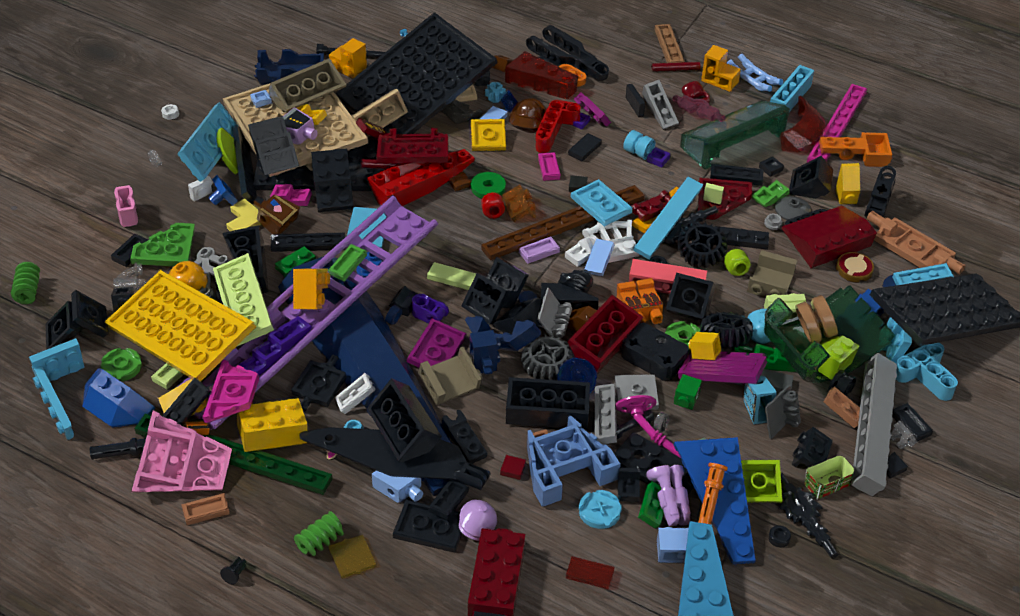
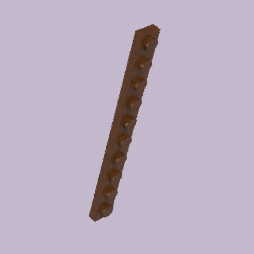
M635 185L615 192L630 206L644 201L645 195ZM579 206L481 244V250L491 261L496 259V257L517 251L520 247L555 236L596 219Z

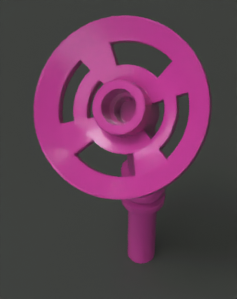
M636 395L626 397L616 403L618 411L634 416V419L651 437L650 440H655L654 443H658V446L662 445L671 453L680 457L673 443L666 439L667 436H663L662 432L659 434V430L655 431L642 416L644 414L643 411H647L656 405L657 402L654 397Z

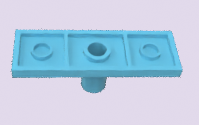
M220 102L211 109L177 153L181 161L186 164L200 182L208 176L223 155L221 149L217 146V130L222 127L233 137L232 127L237 125Z

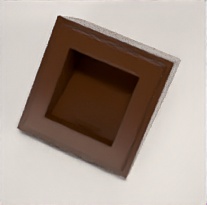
M495 55L494 57L497 58L498 63L492 68L505 72L514 63V60L503 55Z

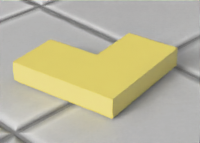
M246 199L230 206L231 212L238 218L226 224L229 231L261 225L257 220L258 209Z

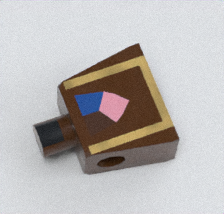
M272 195L267 201L258 196L253 203L254 206L259 208L257 220L271 234H282L298 218L300 210L298 205L278 195Z

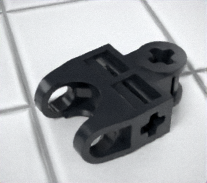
M884 166L880 169L871 199L866 207L865 217L871 211H875L884 217L896 181V170L892 166ZM891 170L893 174L889 172L883 173V171Z

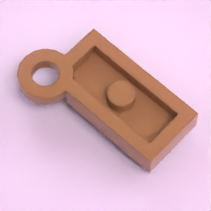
M834 386L828 392L823 402L853 428L857 427L860 407Z

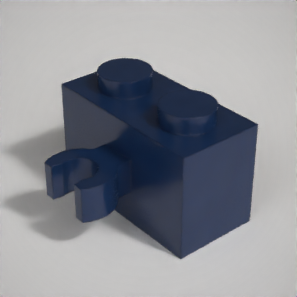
M493 330L470 333V354L475 368L479 369L484 375L497 371V363L500 362L499 351H497L500 349L499 337H495Z

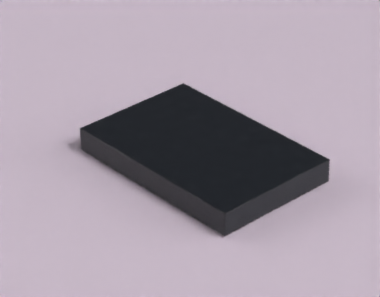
M406 500L393 531V538L456 553L462 536V532L459 529L460 512L454 511L449 519L445 520L429 512V505Z

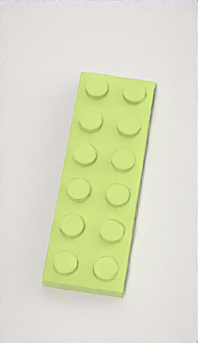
M247 253L213 268L223 305L250 319L256 325V328L237 346L274 331L249 254Z

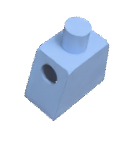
M379 471L372 473L373 487L397 503H401L408 497L417 502L423 496V491L420 490L421 478L393 477Z

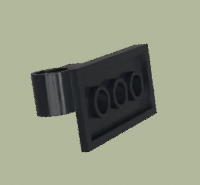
M632 432L614 453L620 462V468H639L640 480L646 484L652 482L647 478L646 474L647 471L653 468L652 465H668L669 467L681 465L684 468L682 487L687 489L688 494L694 488L691 477L680 457L635 432ZM642 455L644 458L636 459L634 456Z

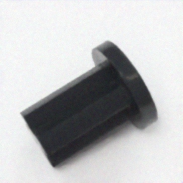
M237 557L229 567H223L220 571L222 579L228 584H236L239 581V574L246 567L245 563L247 561Z

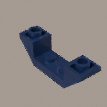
M475 316L466 317L465 319L472 333L489 331L491 329L483 317ZM525 320V322L516 321L512 334H494L496 338L499 337L500 350L519 351L541 335V331L534 322Z

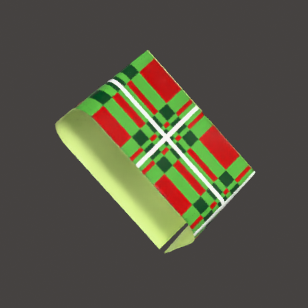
M836 456L806 469L805 486L810 492L815 494L816 499H820L850 486L854 468L843 456ZM834 475L841 477L831 483L828 481L829 477Z

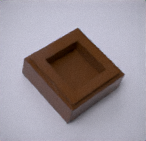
M464 171L448 181L455 191L471 187V181Z

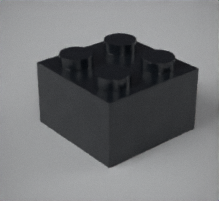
M676 272L666 310L672 314L702 321L704 316L708 314L716 285L712 281Z

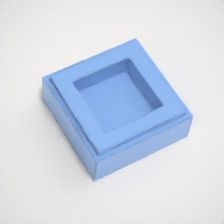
M266 90L250 94L256 108L272 103V99Z

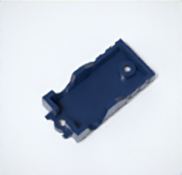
M282 49L281 59L278 62H273L269 59L266 50H258V63L255 65L257 69L255 70L256 75L254 77L258 79L260 85L272 83L324 61V53L299 55L291 49Z

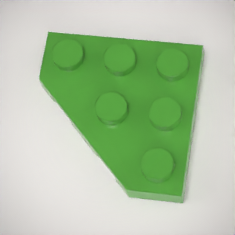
M174 223L167 231H159L150 236L148 241L133 245L130 258L131 264L175 266L180 262L189 261L195 224Z

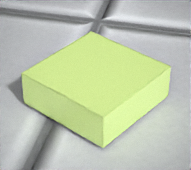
M706 183L703 200L721 204L724 187Z

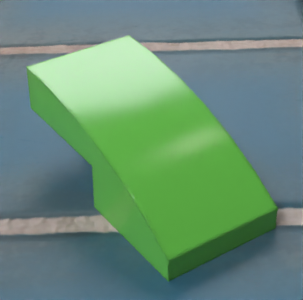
M776 180L770 186L760 188L752 195V199L763 207H767L787 196L789 188Z

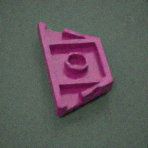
M222 360L203 414L204 422L209 423L250 409L259 381L258 373L246 370L239 365L236 367L231 366L227 360Z

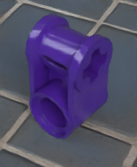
M416 294L412 298V315L428 324L432 318L441 322V319L449 314V308L443 302L432 299L425 294Z

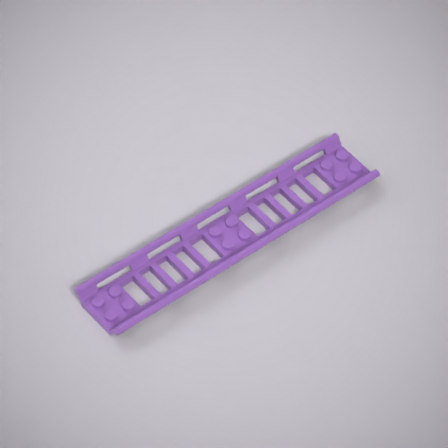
M391 196L311 267L323 268L344 248L347 249L350 244L367 250L383 260L377 266L364 258L359 266L370 272V274L363 278L353 271L347 278L357 285L352 290L333 280L334 276L330 275L328 288L343 296L336 305L325 299L322 309H293L292 301L280 312L278 307L293 295V284L267 307L274 330L286 320L289 322L297 316L309 323L312 329L272 367L259 375L255 392L438 225V222L434 219L428 222L402 207L397 199ZM382 214H385L386 218L361 239L359 235ZM381 236L398 246V248L390 254L372 242ZM262 335L245 343L239 350L235 348L223 360H227L229 365L235 367L240 361L250 358L251 355L249 353L254 348L263 344L268 335ZM219 368L202 382L206 387L214 384ZM190 377L186 378L181 384L185 383L186 381L190 380L191 378H190ZM204 408L201 412L195 413L194 415H192V417H194L195 419H203V414L206 408ZM229 416L207 423L210 430L216 429Z

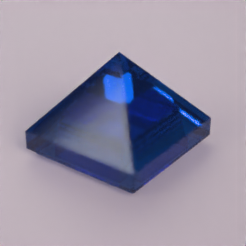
M507 90L500 100L501 105L509 113L518 104L510 90Z

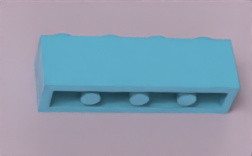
M799 65L771 97L768 114L783 120L811 87L814 70Z

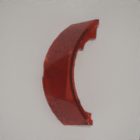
M802 96L798 97L799 109L797 112L799 117L802 115L803 117L795 126L781 133L782 151H804L805 146L815 145L825 132L826 127L823 116Z

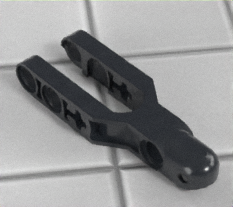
M553 25L545 27L542 35L548 42L554 45L551 46L543 41L542 38L540 39L534 35L526 39V45L529 50L539 56L542 55L558 67L562 64L572 65L599 81L606 80L609 76V67L592 54L586 52L582 42Z

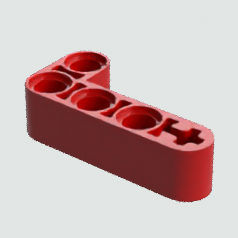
M553 100L549 103L535 135V149L537 152L547 153L551 150L562 124L573 125L575 121L580 122L581 107L579 104L562 100Z

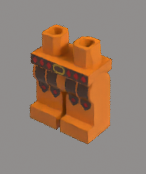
M653 278L637 280L636 285L634 281L617 284L616 297L643 316L641 323H646L648 320H652L654 324L662 323L663 303L656 293Z

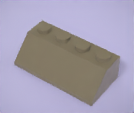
M329 58L270 83L269 95L278 108L288 112L294 107L297 108L344 88L346 83Z

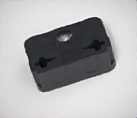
M640 323L624 339L622 358L663 381H671L688 357L689 347L647 323Z

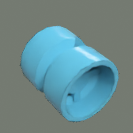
M631 130L626 136L623 148L632 154L636 153L638 157L646 160L647 156L655 148L656 141L648 136H643L640 132Z

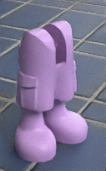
M663 465L647 471V478L650 481H658L660 483L661 490L657 495L668 526H676L677 524L689 525L691 512L687 489L682 487L683 466L673 465L669 467L668 465Z

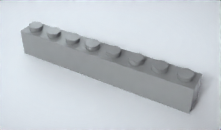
M879 353L875 354L865 363L853 464L854 473L851 481L852 486L870 496L882 491L887 484L886 473L888 469V454L890 452L889 442L891 438V423L893 421L895 380L897 377V364Z

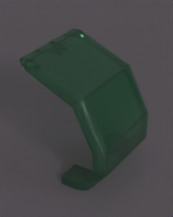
M851 285L845 289L839 288L825 299L835 319L838 329L837 336L843 335L859 345L852 363L844 370L847 374H850L875 354L892 343L891 340L895 337V334L887 325L880 329L884 322L874 311L870 312L871 307L862 298L857 302L855 301L859 294ZM777 298L765 311L763 325L765 335L803 380L817 384L831 380L818 371V368L830 357L829 353L818 341L810 344L799 318L788 319L793 314L792 310L781 298ZM821 331L822 339L827 338Z

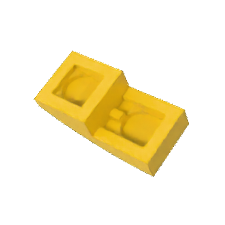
M309 104L297 107L298 110L312 117L314 125H318L327 116L325 109L311 110Z

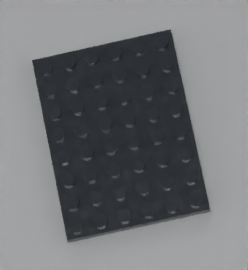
M434 12L347 83L346 87L336 92V95L357 113L390 91L398 89L408 113L388 124L383 129L387 134L390 133V129L394 128L397 129V134H414L494 67L498 61L497 58Z

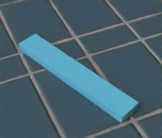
M687 177L635 245L633 251L650 259L702 190L703 184Z

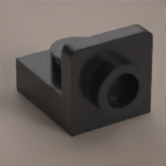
M133 286L113 289L111 294L113 312H116L134 295Z

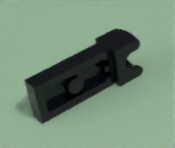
M457 410L456 414L458 416L456 420H451L447 415L443 416L442 425L446 433L451 437L455 445L460 448L467 462L473 464L487 458V451L468 424L467 418L461 410Z

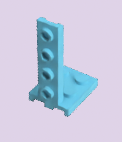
M76 338L29 356L35 377H33L34 384L37 389H42L43 392H40L42 400L45 404L49 403L48 411L52 419H57L56 427L60 434L64 433L67 440L74 437L72 425L50 381L85 368L80 346Z

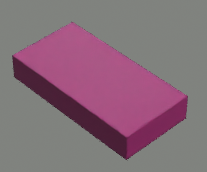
M555 152L538 154L543 181L560 180L561 174Z

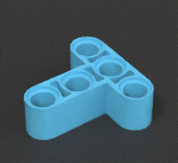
M941 343L923 345L900 357L897 361L896 380L898 382L906 383L917 378L941 400H951L958 384L957 379L940 364L945 350Z

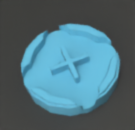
M596 490L593 493H586L581 498L579 516L590 527L597 529L609 528L620 519L622 507L617 496L611 492Z

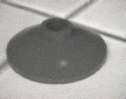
M795 196L783 197L775 204L776 213L785 220L811 212L810 205L805 200Z

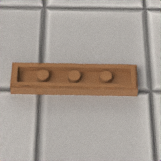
M655 25V32L666 62H685L671 25Z

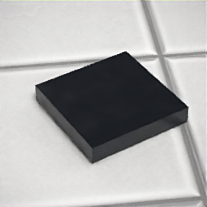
M75 290L71 293L73 322L105 338L108 335V325L105 323L107 320L106 306Z

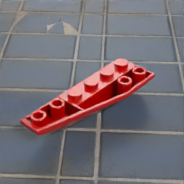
M465 149L449 152L448 163L399 164L368 177V182L380 206L391 196H394L400 205L404 206L447 183L450 178L458 175L473 163L475 158Z

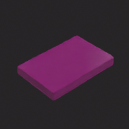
M432 318L409 354L407 362L420 368V363L428 361L430 366L453 358L466 339L467 333Z

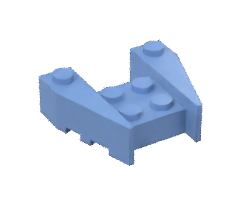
M572 416L568 417L566 428L536 438L531 430L527 431V451L532 487L542 507L562 500L563 484L559 477L588 467L599 486L618 480L620 462L611 448L597 441V437L585 431L582 425Z

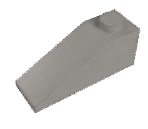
M660 80L645 84L642 95L662 129L678 125L679 122Z

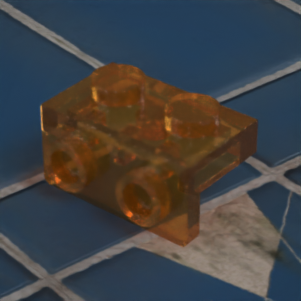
M519 184L502 195L513 222L518 221L529 213L533 218L537 217L535 212L537 208L534 202L530 200L532 195L528 189H524Z

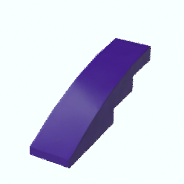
M297 316L267 334L268 341L252 350L253 356L238 365L246 370L258 373V376L261 375L292 349L312 329V326Z

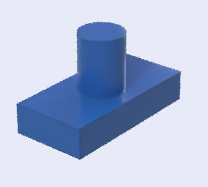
M216 175L212 181L217 190L209 197L210 201L217 205L225 198L233 206L238 200L229 185Z

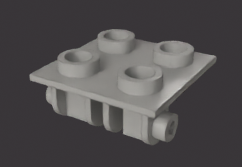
M547 288L546 294L543 297L541 311L538 314V320L550 337L554 335L555 338H562L566 334L569 316L572 312L571 304L565 302L560 305L551 290Z

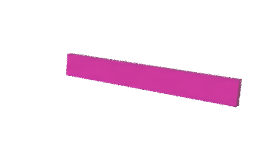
M851 84L820 137L842 136L866 95L867 88ZM820 138L808 156L807 162L819 156H822L827 161L831 153H821Z

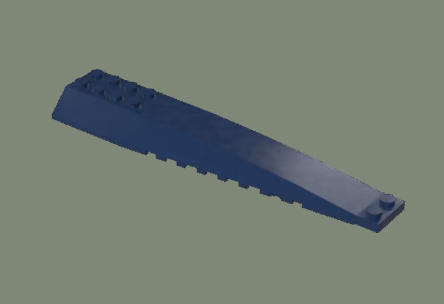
M323 257L295 266L293 269L311 268ZM334 257L323 268L329 269L338 258ZM293 269L278 286L281 294L293 284ZM336 277L332 278L349 290L357 286L348 279L344 282ZM330 288L322 289L325 299L334 305L343 298V296ZM364 292L316 336L312 343L321 354H324L327 362L331 355H336L339 358L334 367L346 372L347 378L345 382L347 387L364 373L370 376L369 380L372 381L375 391L360 402L365 406L367 412V408L391 378L410 386L441 434V440L452 444L382 313L368 292ZM293 295L286 300L288 305L293 301ZM421 478V481H424L433 496L438 495L450 480Z

